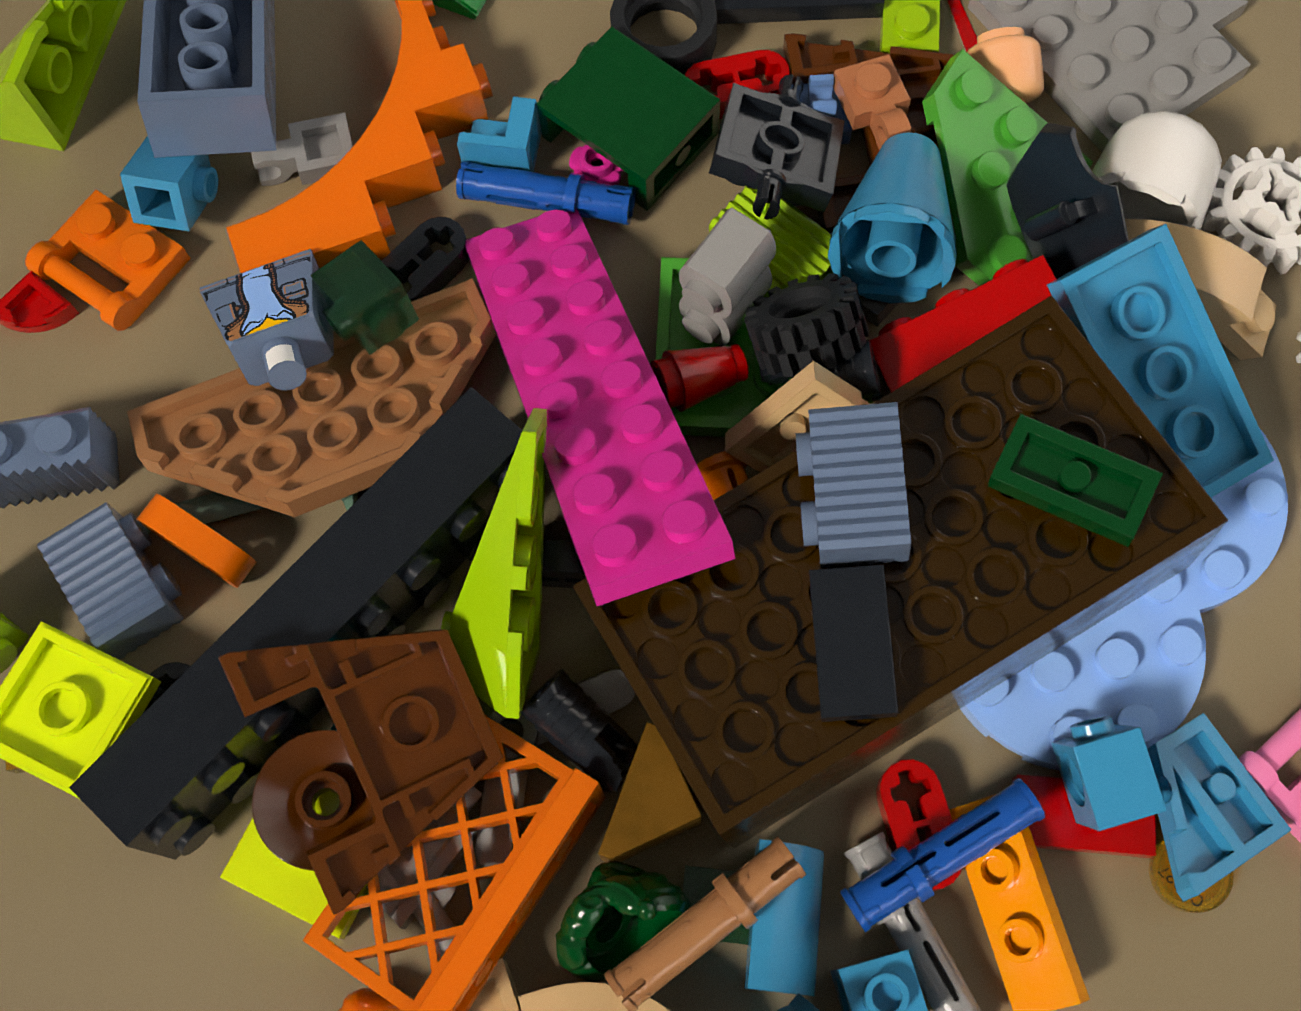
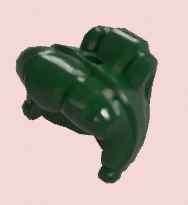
M618 861L601 863L594 868L587 884L588 887L573 899L572 904L568 906L560 926L561 928L555 934L559 964L574 977L590 982L605 980V972L615 968L691 907V902L687 895L681 891L680 886L669 882L664 874L655 871L647 872L636 866Z

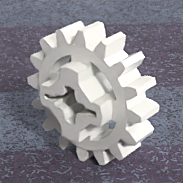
M1258 147L1251 148L1244 160L1235 154L1230 156L1223 168L1220 169L1217 185L1207 210L1208 214L1203 221L1201 229L1203 231H1217L1218 237L1245 250L1265 267L1269 263H1273L1280 274H1286L1295 262L1301 265V234L1298 236L1296 234V229L1301 224V156L1293 163L1285 161L1283 148L1279 147L1275 149L1270 158H1264L1263 153ZM1242 186V193L1238 199L1233 200V191Z

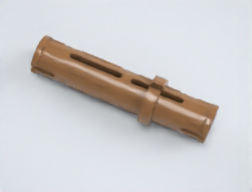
M777 836L769 846L731 876L726 878L721 873L711 881L715 887L711 892L615 968L605 972V979L615 995L623 997L622 1004L628 1011H637L638 1006L741 924L746 929L755 924L758 919L754 914L796 880L806 876V872L795 861L792 853Z

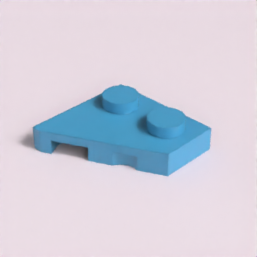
M1204 713L1147 748L1167 810L1158 813L1176 892L1183 902L1198 896L1291 831V828Z

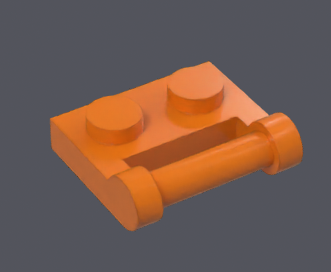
M95 190L48 241H40L29 250L25 259V265L29 271L34 272L41 279H53L100 311L102 321L117 331H123L140 317L191 258L183 246L150 225L133 223L130 211L103 193ZM80 252L128 286L123 291L114 293L69 262Z

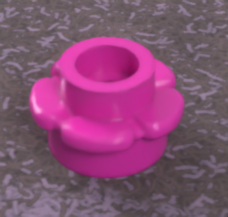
M588 145L575 148L569 159V166L574 170L573 173L583 174L585 180L610 185H619L621 181V172L623 170ZM595 161L603 163L601 166H593L592 164Z

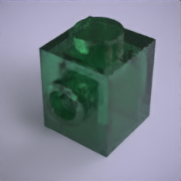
M362 240L310 275L328 305L322 313L330 326L344 342L353 336L369 355L386 343L400 337L407 328L419 320L402 283Z

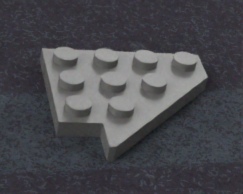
M970 0L968 4V9L989 31L1003 27H1021L1024 29V35L1031 36L1039 42L1041 46L1045 92L1101 152H1103L1109 140L1124 122L1148 112L1169 111L1187 115L1241 80L1251 65L1218 32L1241 16L1248 4L1247 0Z

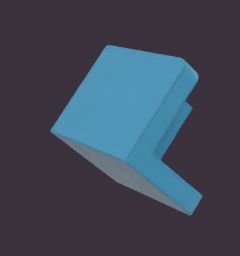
M513 97L508 122L484 119L474 120L471 132H460L458 136L457 147L461 162L470 161L471 163L484 164L486 166L534 172L541 138L536 99Z

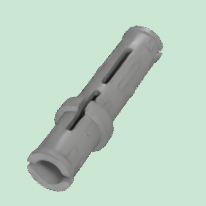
M883 832L844 853L846 858L852 863L860 880L893 860L891 856L892 851L885 840L886 837ZM918 897L877 923L878 925L885 923L900 951L909 949L920 987L933 1011H982Z

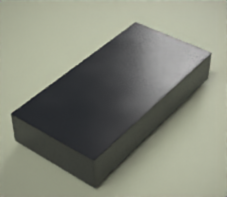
M884 565L809 570L821 721L898 717Z

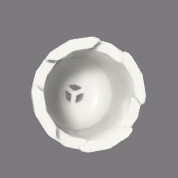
M1169 111L1148 112L1123 123L1105 146L1092 172L1103 182L1118 186L1125 219L1164 221L1201 230L1217 185L1222 159L1215 139L1199 122L1186 115Z

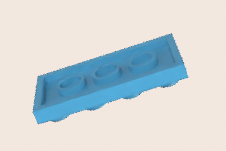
M1167 224L1152 228L1047 284L1052 297L1211 498L1274 461Z

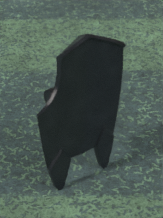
M1047 123L1016 165L1006 187L1013 211L1033 259L1044 255L1055 278L1058 279L1129 241L1118 186L1103 182L1091 171L1082 155L1074 127Z

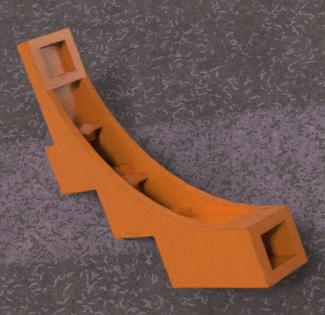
M394 0L402 20V35L397 65L388 92L377 114L349 152L323 177L295 197L265 213L226 227L240 273L308 249L312 250L326 283L377 266L391 252L386 238L396 235L387 208L442 190L436 167L445 165V160L438 139L471 129L474 120H488L484 99L493 97L483 64H471L463 43L450 47L442 25L432 28L429 18L436 16L432 0Z

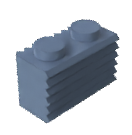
M898 403L809 409L810 432L795 433L799 477H814L815 501L801 502L804 546L819 545L820 566L827 568L834 565L843 567L849 564L860 565L864 563L875 564L878 562L890 563L893 561L904 562L909 560L911 533Z
M91 407L0 422L1 508L4 509L9 502L16 507L21 500L29 504L33 498L41 502L46 496L53 500L58 494L66 498L70 492L78 496L82 490L90 494L94 488L102 492L107 485L113 490L119 485L118 447L115 431H111L110 426H107L105 421L102 422L101 417H97L96 412H92Z
M106 502L37 544V548L42 552L43 558L49 564V569L55 575V579L60 584L61 590L65 593L66 599L72 605V610L78 616L79 622L84 626V631L90 637V642L96 649L119 660L124 658L127 653L136 651L138 646L147 644L151 638L158 637L162 631L169 630L173 624L180 623L184 617L174 602V599L183 593L177 581L163 563L160 562L155 566L152 565L144 549L152 545L153 542L144 526L136 520L137 517L132 512L123 517Z

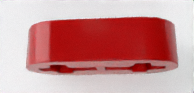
M756 50L702 61L691 66L685 73L686 77L698 85H710L711 90L717 92L715 96L720 99V119L723 118L726 102L733 83L763 93L778 94L779 81L782 77L790 75L789 65L785 58L771 50ZM764 74L767 81H772V84L762 85L760 79L755 78V76Z
M914 759L900 760L892 764L880 777L876 788L877 804L892 851L902 845L909 850L919 844L920 839L917 830L924 829L928 838L953 822L941 783L935 772L925 763ZM906 774L911 784L922 783L925 788V794L916 800V806L921 819L919 821H913L909 805L905 800L894 801L891 796V791L900 784L899 775ZM961 870L932 888L933 891H938L954 883L961 874Z

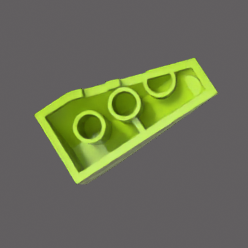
M47 0L0 53V139L59 151L65 150L127 0Z
M533 408L525 424L453 612L446 611L444 613L441 629H446L449 632L476 696L505 718L514 719L520 718L540 654L545 463L542 453L545 450L547 409Z

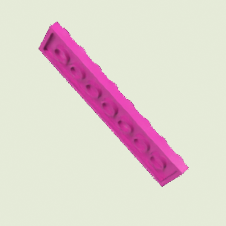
M577 208L575 212L550 210L538 217L504 228H493L482 235L466 239L465 247L527 418H529L533 408L547 409L546 444L542 456L596 606L735 559L733 541Z

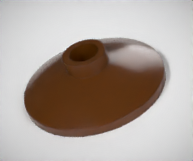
M336 730L308 732L283 744L266 761L254 786L252 813L260 838L266 847L279 859L303 870L314 871L307 857V850L371 820L373 817V810ZM325 792L337 793L340 799L337 810L327 816L317 814L315 809L317 798Z

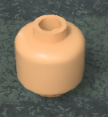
M1003 27L984 32L977 37V44L967 51L970 56L1026 104L1034 101L1043 93L1044 75L1041 46L1033 37L1024 35V29L1021 27Z

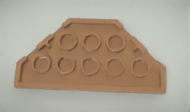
M473 278L334 331V355L326 362L306 368L307 376L305 381L295 389L279 390L271 386L269 382L259 386L249 385L241 369L238 368L127 411L137 457L150 472L292 517H297L370 488L458 400L496 336L492 320Z

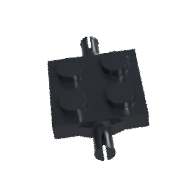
M791 74L782 77L779 81L778 94L763 93L733 83L726 102L709 174L724 178L732 184L756 189L757 193L752 209L756 216L760 217L767 203L764 219H772L778 215L781 198L794 205H804L825 212L834 191L845 121L817 112L802 103L800 97L804 87L803 81L797 76L791 89L793 79Z

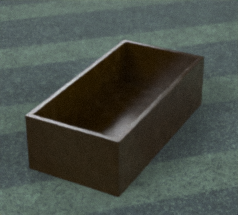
M1052 295L873 403H898L911 533L909 560L904 562L893 561L890 563L849 564L843 567L836 565L829 568L821 567L819 545L804 546L801 502L815 501L814 477H799L796 450L714 500L733 541L735 559L600 606H596L586 578L573 586L718 834L733 848L738 847L1185 570L1227 523L1228 519ZM1020 414L1163 473L1129 547L988 487L990 476ZM884 565L898 717L822 722L809 570Z

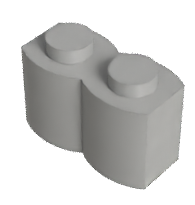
M729 208L679 271V281L683 289V297L679 302V310L683 318L682 324L693 337L707 344L714 341L720 346L727 345L744 323L747 308L754 307L753 301L759 296L764 297L770 289L772 274L768 265L776 254V244L770 230L734 208Z

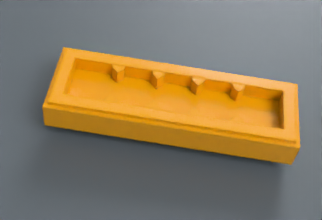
M994 795L949 809L952 820L955 821L958 817L968 813ZM1028 826L992 849L985 856L967 865L965 869L1013 1011H1053L1082 1004L1090 1000Z

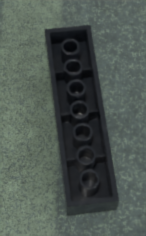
M470 387L69 788L126 847L174 860L181 854L186 856L197 850L213 833L215 825L212 822L231 802L237 804L253 793L257 777L270 756L289 740L310 732L312 728L310 720L325 706L319 689L312 687L244 717L218 657L231 651L404 633L406 630L404 623L422 605L427 608L437 602L450 586L451 578L449 576L466 559L473 561L523 430Z

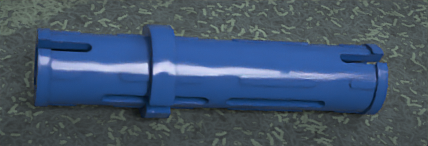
M462 161L460 164L461 169H458L456 193L459 199L480 200L500 205L544 211L563 210L565 212H575L577 208L580 216L583 218L607 220L609 222L622 223L623 225H630L631 217H633L636 191L633 186L597 183L585 180V176L578 173H571L569 177L551 176L537 172L486 166L484 164L471 163L470 161Z
M1021 779L1014 780L1012 785L968 813L961 815L955 821L911 849L907 850L902 845L892 851V861L848 889L844 888L841 890L840 893L864 932L866 933L873 925L917 897L922 903L935 895L932 889L934 886L978 858L985 856L992 849L1036 821L1040 822L1045 818L1044 810L1030 788Z

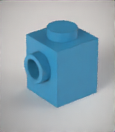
M148 136L120 173L133 223L190 232L207 203H211L215 199L218 190V174L216 169L210 165L209 155L154 158Z

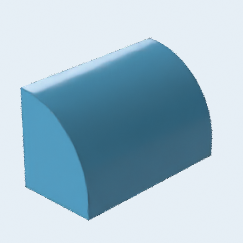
M759 839L755 848V856L769 846L772 840ZM783 842L807 875L802 879L796 880L754 914L758 921L749 928L744 989L795 995L799 993L800 995L815 997L824 851L804 845Z

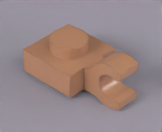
M889 54L834 70L833 88L852 130L870 126L879 150L890 137L900 133L911 132V126L907 118L911 99Z

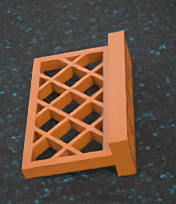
M486 715L485 717L503 758L479 781L501 776L507 811L469 820L464 794L456 802L459 823L422 831L406 846L413 847L418 883L381 892L379 876L377 874L367 883L369 895L357 897L343 911L333 915L329 904H327L303 939L305 943L402 1011H469L487 983V979L493 969L509 949L605 799L598 781L577 768L572 770ZM505 747L521 756L522 759L508 762ZM540 768L557 779V782L543 803L516 809L510 774ZM533 818L521 835L519 821ZM509 823L513 849L504 863L477 869L471 832ZM461 835L467 871L429 880L423 843ZM494 877L483 895H481L479 881ZM469 883L473 910L463 925L437 931L431 892ZM420 895L425 934L388 942L383 903ZM371 906L375 946L347 952L328 939L346 912ZM453 939L441 957L439 942ZM427 945L431 974L416 997L412 998L394 985L390 954ZM378 957L380 975L362 963L361 960Z

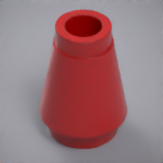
M738 344L727 347L716 346L665 350L662 358L653 360L650 363L670 408L676 407L680 412L748 378L747 361Z

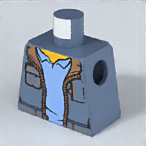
M311 249L199 288L200 294L249 385L259 386L269 382L271 386L279 390L295 389L305 381L307 376L306 368L326 362L334 355L333 298Z

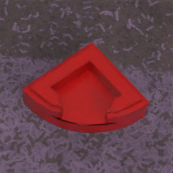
M32 271L0 299V324L18 332L38 333L49 331L66 324L79 314L69 301Z

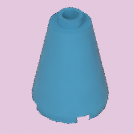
M908 132L894 135L882 145L831 233L828 259L832 271L838 275V279L842 278L843 274L851 278V281L857 284L859 295L867 299L891 304L916 302L927 297L928 289L938 285L940 282H942V287H944L950 281L956 264L957 247L939 148L928 137Z

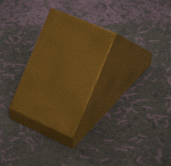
M648 722L644 728L598 852L601 860L605 862H622L701 824L700 812L674 757L655 725Z

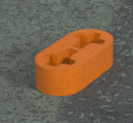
M157 493L136 519L158 537L235 588L239 587L257 563L255 559L241 548Z

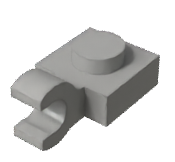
M340 113L289 123L288 127L291 138L276 141L277 151L251 152L254 167L258 169L262 186L283 183L296 171H298L302 185L315 183L353 147L346 114Z

